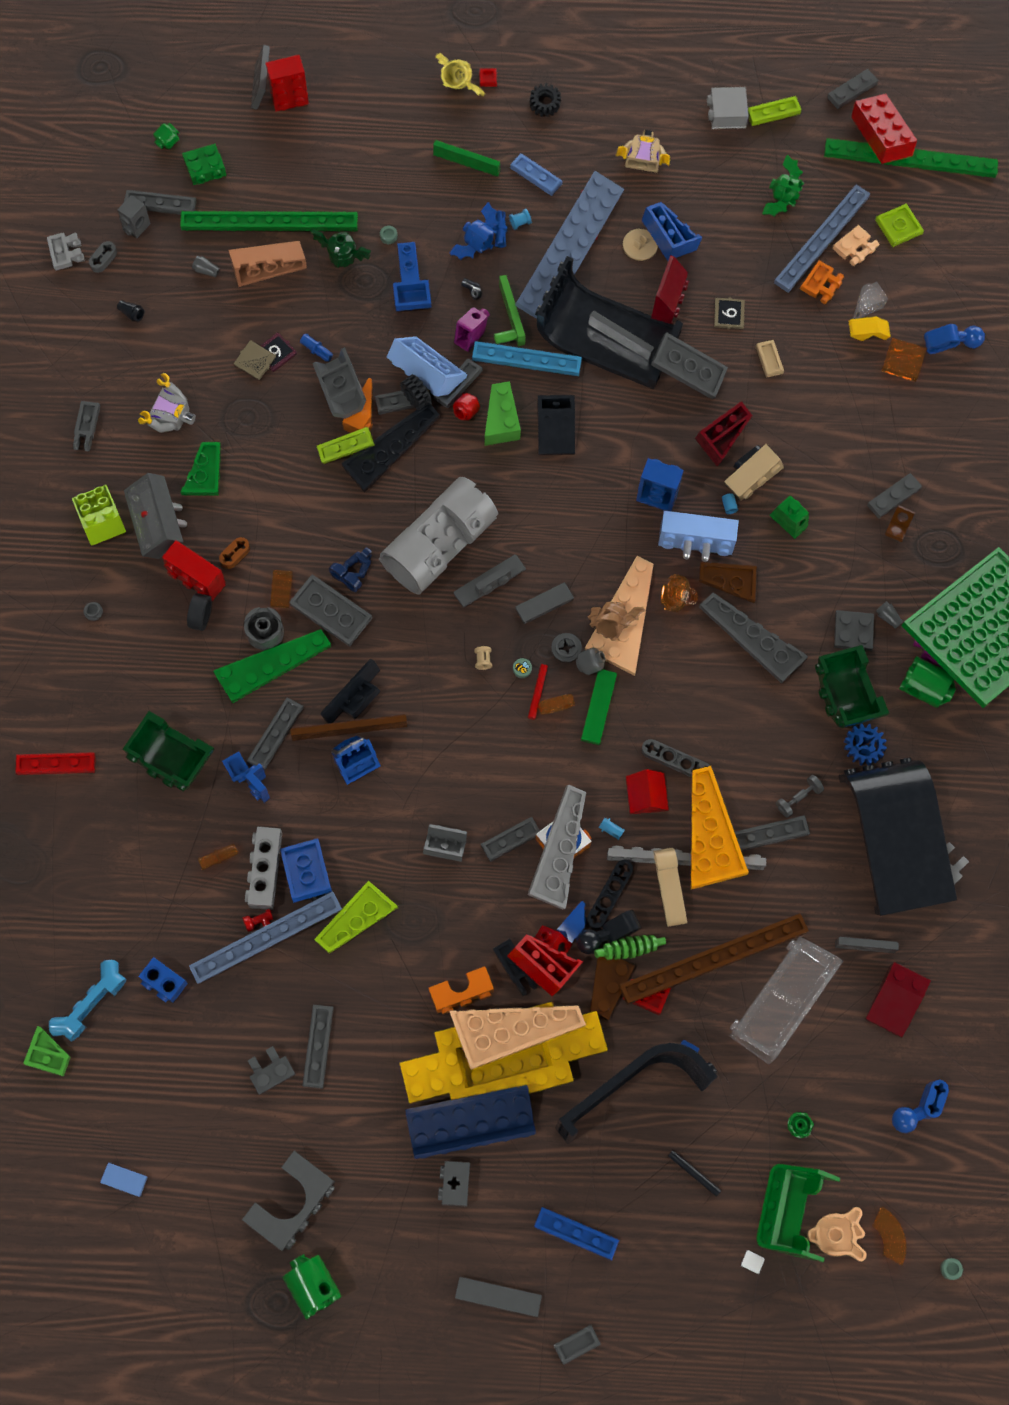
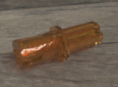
M231 844L217 851L215 849L214 852L198 858L202 869L205 870L217 863L222 864L221 861L237 855L238 850L234 844Z

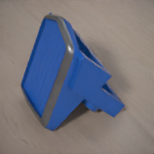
M361 736L347 739L331 751L333 759L347 785L381 766L370 740H366Z

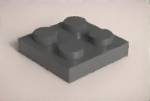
M836 610L834 648L849 649L863 645L865 651H872L874 614Z

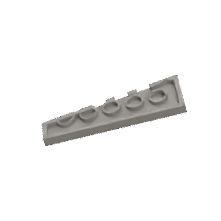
M569 784L563 793L527 894L562 910L566 908L570 875L573 870V858L576 853V841L579 835L580 820L582 819L586 796L585 791Z

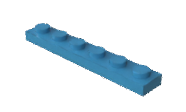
M475 341L472 361L579 376L582 357L477 341Z

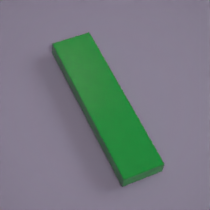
M435 140L433 144V155L497 177L500 173V161Z
M603 669L598 671L581 741L600 745L617 673Z

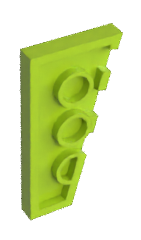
M368 881L314 940L330 954L396 910L398 906Z

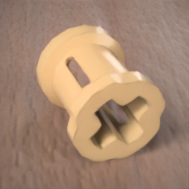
M487 646L475 648L474 652L477 654L475 668L479 670L492 668V663L490 662L491 648Z

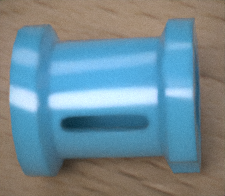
M523 209V212L509 215V220L514 230L521 225L531 224V217L527 209Z

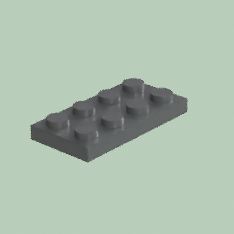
M667 332L663 335L651 363L655 368L712 400L716 397L728 369L727 366Z
M313 574L289 602L291 607L349 647L372 620L371 614Z

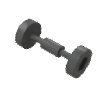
M811 775L807 778L810 787L806 790L802 789L792 797L790 802L787 803L782 798L776 801L778 810L785 817L788 818L793 814L790 806L805 798L809 791L813 790L817 794L824 791L823 784L816 776Z

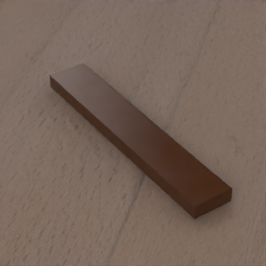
M402 714L291 728L290 732L292 741L403 728L407 727L406 715Z

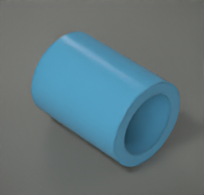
M730 493L722 496L725 513L733 514L737 512L738 507L734 494Z

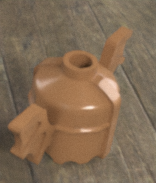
M606 602L602 609L601 607H592L588 619L591 620L590 626L592 628L595 626L598 634H602L603 637L615 641L622 630L628 627L629 623L639 620L640 614L645 612V609L643 607H634L627 613L622 603Z

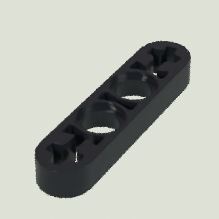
M620 860L614 867L588 914L587 924L591 929H600L606 922L632 874L633 865L630 861ZM624 865L628 866V867H627V870H628L629 872H626V871H625L624 874H623V876H622V878H619V877L614 876V874H616L617 876H619L620 871H621V869L619 868V866H620V867H623ZM617 881L620 884V889L612 891L609 888L610 882ZM608 898L611 901V906L603 908L600 905V900ZM598 910L607 913L606 915H604L603 913L600 915L599 921H601V923H592L593 919L591 917L595 918L598 914Z

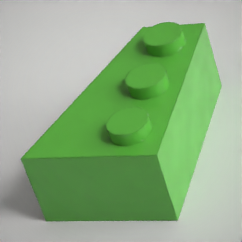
M510 381L492 384L484 446L520 440L521 429Z

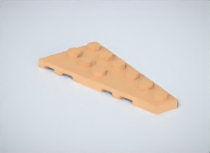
M636 556L611 602L622 603L627 613L634 607H643L645 612L640 614L639 620L629 623L628 627L622 630L615 641L603 637L595 629L585 647V650L592 647L597 648L604 653L605 661L634 676L653 570V563L639 556Z
M579 1006L449 1011L471 1070L586 1026Z

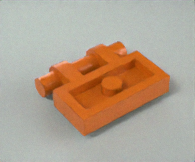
M819 260L802 284L800 290L814 298L820 293L823 296L820 300L821 303L826 304L834 296L836 288L841 286L844 276L841 273H838L837 276L832 275L834 268ZM826 282L831 284L829 288L824 286Z

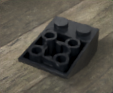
M538 395L539 455L575 454L574 395Z

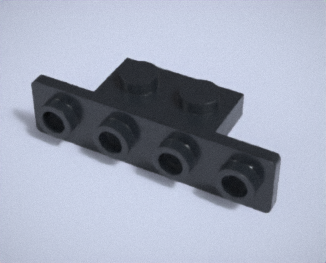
M373 659L368 660L320 713L326 723H333L342 712L356 719L380 693L378 687L370 683L380 672Z

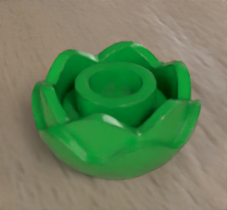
M795 1112L790 1116L787 1126L793 1136L805 1138L810 1135L814 1124L807 1113Z

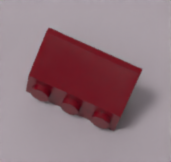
M670 255L656 294L651 316L652 319L672 324L674 317H678L680 311L678 304L682 305L685 296L682 292L683 290L687 291L689 280H686L688 272L672 255Z

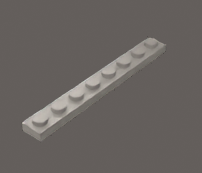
M612 846V848H608L607 860L655 863L653 851L662 849L653 848L651 851L643 850L641 847L624 849L622 846ZM675 849L678 865L691 866V852L683 853L682 850ZM753 854L749 855V857H743L747 869L764 870L766 867V858H761V855Z

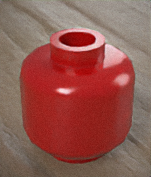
M468 393L462 394L453 404L454 415L460 420L468 421L472 419L480 410L477 397Z

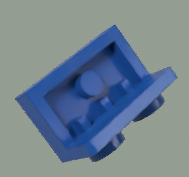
M259 763L257 766L253 765L247 770L245 778L252 796L257 801L261 799L265 803L270 799L266 787L261 783L266 775L263 766Z

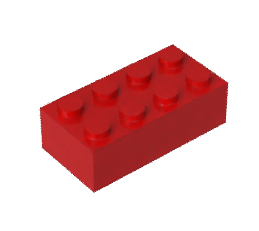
M887 94L855 101L851 118L881 164L913 156L917 139Z

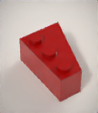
M528 934L507 955L550 996L555 995L583 963L579 959L575 960L567 956L563 951L558 952L550 948L548 944Z

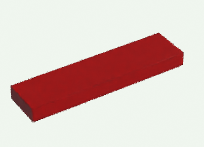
M95 753L16 755L15 773L16 775L95 773Z

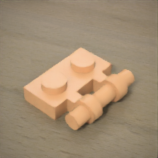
M858 225L835 243L833 249L844 260L850 256L852 258L850 264L855 266L857 263L864 261L868 254L875 252L879 242L877 240H874L872 243L868 242L871 236ZM860 247L863 248L861 252H857Z

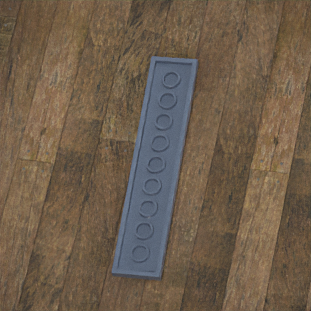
M594 171L515 306L537 319L535 315L536 309L539 305L542 306L544 302L543 296L546 290H550L551 280L553 276H557L560 262H564L566 256L573 258V273L575 275L623 193L624 189Z

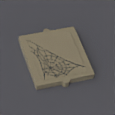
M250 340L244 350L240 351L241 354L234 365L260 380L264 373L270 369L269 366L276 358V355Z

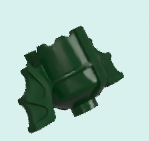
M312 229L310 232L314 236L313 240H317L322 248L327 247L330 261L337 268L353 264L355 258L362 262L363 258H370L371 250L364 247L356 250L355 242L348 232L344 231L333 234L329 240L320 231Z

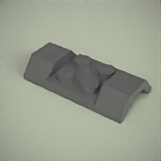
M345 347L341 349L338 358L326 364L312 363L334 417L346 419L363 410L366 398Z

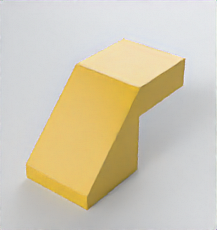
M868 317L849 320L850 335L855 339L864 341L873 335L883 340L890 338L889 324L884 319Z

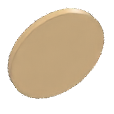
M645 229L632 230L623 240L624 252L634 260H648L655 255L658 249V245L651 234Z

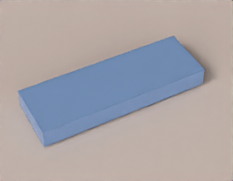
M522 153L510 165L512 170L551 196L562 185L561 179Z

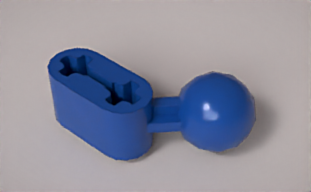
M955 324L942 326L924 334L927 353H939L958 346L960 342H963L969 348H977L983 344L985 333L982 328L974 325L969 326L964 331H958Z
M943 1080L929 1082L925 1086L918 1108L912 1110L908 1107H900L895 1110L892 1116V1124L895 1129L901 1133H911L915 1130L918 1121L940 1116L949 1093L947 1083Z

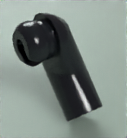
M464 278L461 286L470 290L471 297L474 300L480 299L482 296L480 285Z

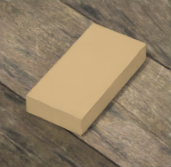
M774 340L757 343L756 349L766 378L783 374L784 369Z

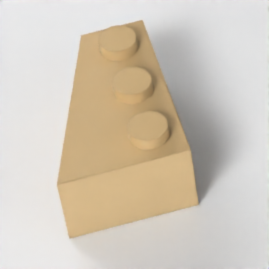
M765 444L724 482L742 501L743 499H748L753 494V491L764 485L766 481L781 471L784 466L781 459Z

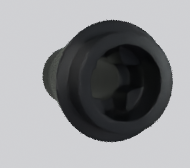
M123 300L117 304V309L133 322H139L144 317L145 311L141 305Z

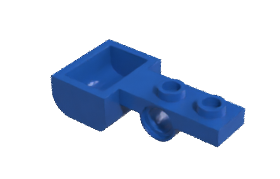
M415 242L397 243L402 282L393 283L396 311L431 308L429 280H419Z

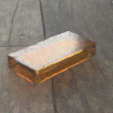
M273 570L271 607L290 608L292 571Z

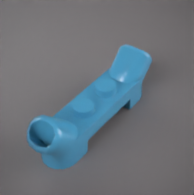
M104 960L101 962L100 982L89 988L86 993L87 996L83 1001L80 1000L74 1005L73 1012L69 1016L50 1019L49 1031L51 1035H64L69 1041H74L86 1029V1026L81 1021L108 991L114 996L124 986L126 978L119 973V963L116 960Z

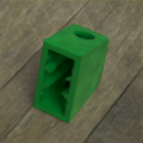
M792 496L787 497L770 514V517L794 539L808 528L809 512Z

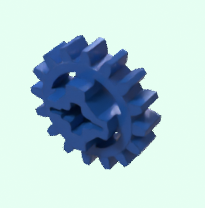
M860 724L859 729L854 726L852 731H848L847 738L844 740V743L847 744L844 750H849L847 757H854L852 762L859 760L860 765L864 762L870 765L872 761L877 763L878 758L883 757V752L887 748L883 745L886 743V739H881L884 733H877L878 727L871 729V724H868L864 728V725ZM854 738H855V742H856V745H855V746H853V739H854ZM870 742V744H869L868 746H867V745L861 746L862 743H863V744H866V743L868 744V743ZM876 742H877V751H875L876 748L874 747V744H875Z

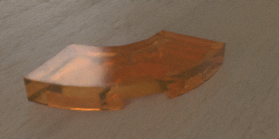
M880 1207L872 1226L879 1231L883 1238L884 1249L882 1255L899 1265H903L906 1256V1239L903 1229L892 1213Z

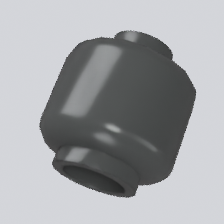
M592 647L579 653L576 665L580 672L590 675L603 669L606 658L602 651Z

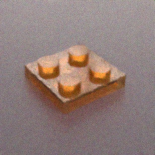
M892 337L882 371L916 382L927 348Z

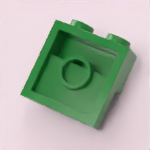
M216 144L182 153L193 185L203 184L206 181L226 176L225 166Z

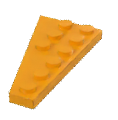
M711 766L692 771L691 889L748 875L746 863Z

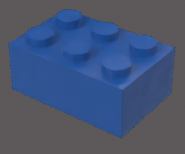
M648 458L641 475L636 501L664 511H672L684 470L676 465H667L658 459Z

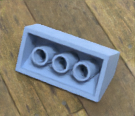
M418 337L395 338L387 355V358L392 361L394 366L404 370L408 376L416 375L423 382V385L430 390V393L437 397L449 395L467 377L465 372Z

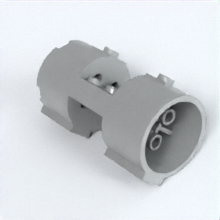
M458 477L421 516L380 553L379 560L386 571L409 591L421 594L447 568V564L467 544H471L497 519L498 511L496 506L485 492L482 494L480 490L474 488L476 484L465 477Z

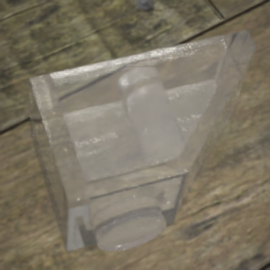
M877 282L868 283L861 288L852 319L863 318L885 307L888 298Z

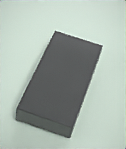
M589 1325L554 1344V1347L564 1365L598 1347L601 1343L592 1325Z

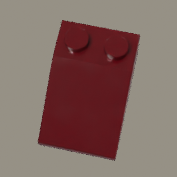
M896 962L892 963L885 974L865 1019L902 1038L931 980Z

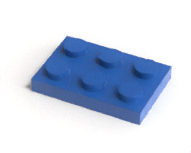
M319 839L280 849L293 903L332 892Z

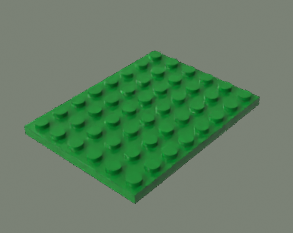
M999 547L901 625L982 708L1009 687V556Z

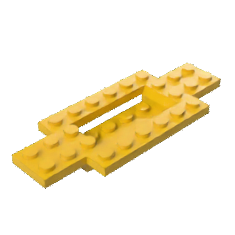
M552 1002L534 1007L548 1008L554 1006ZM597 1011L582 1015L586 1026L472 1070L464 1050L459 1049L462 1048L455 1027L435 1032L439 1053L400 1063L409 1103L412 1104L450 1094L451 1100L523 1085L528 1086L530 1094L572 1083L574 1080L569 1065L570 1061L608 1051Z

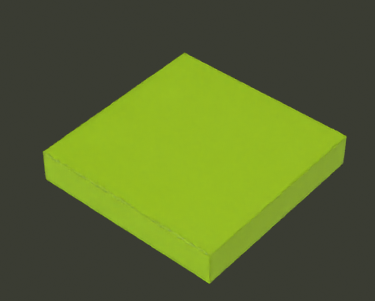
M907 203L876 216L875 219L892 247L922 235L924 232Z

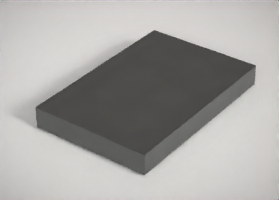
M263 45L255 64L251 108L256 110L266 91L267 70L265 63L269 62L270 48L267 45Z

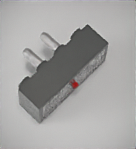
M147 473L124 490L143 557L160 559L175 540L183 543L179 527H186L187 522L177 519L175 511H181L183 507L181 504L172 503L165 476Z

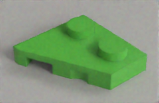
M37 1026L23 1064L64 1077L71 1057L41 1027Z

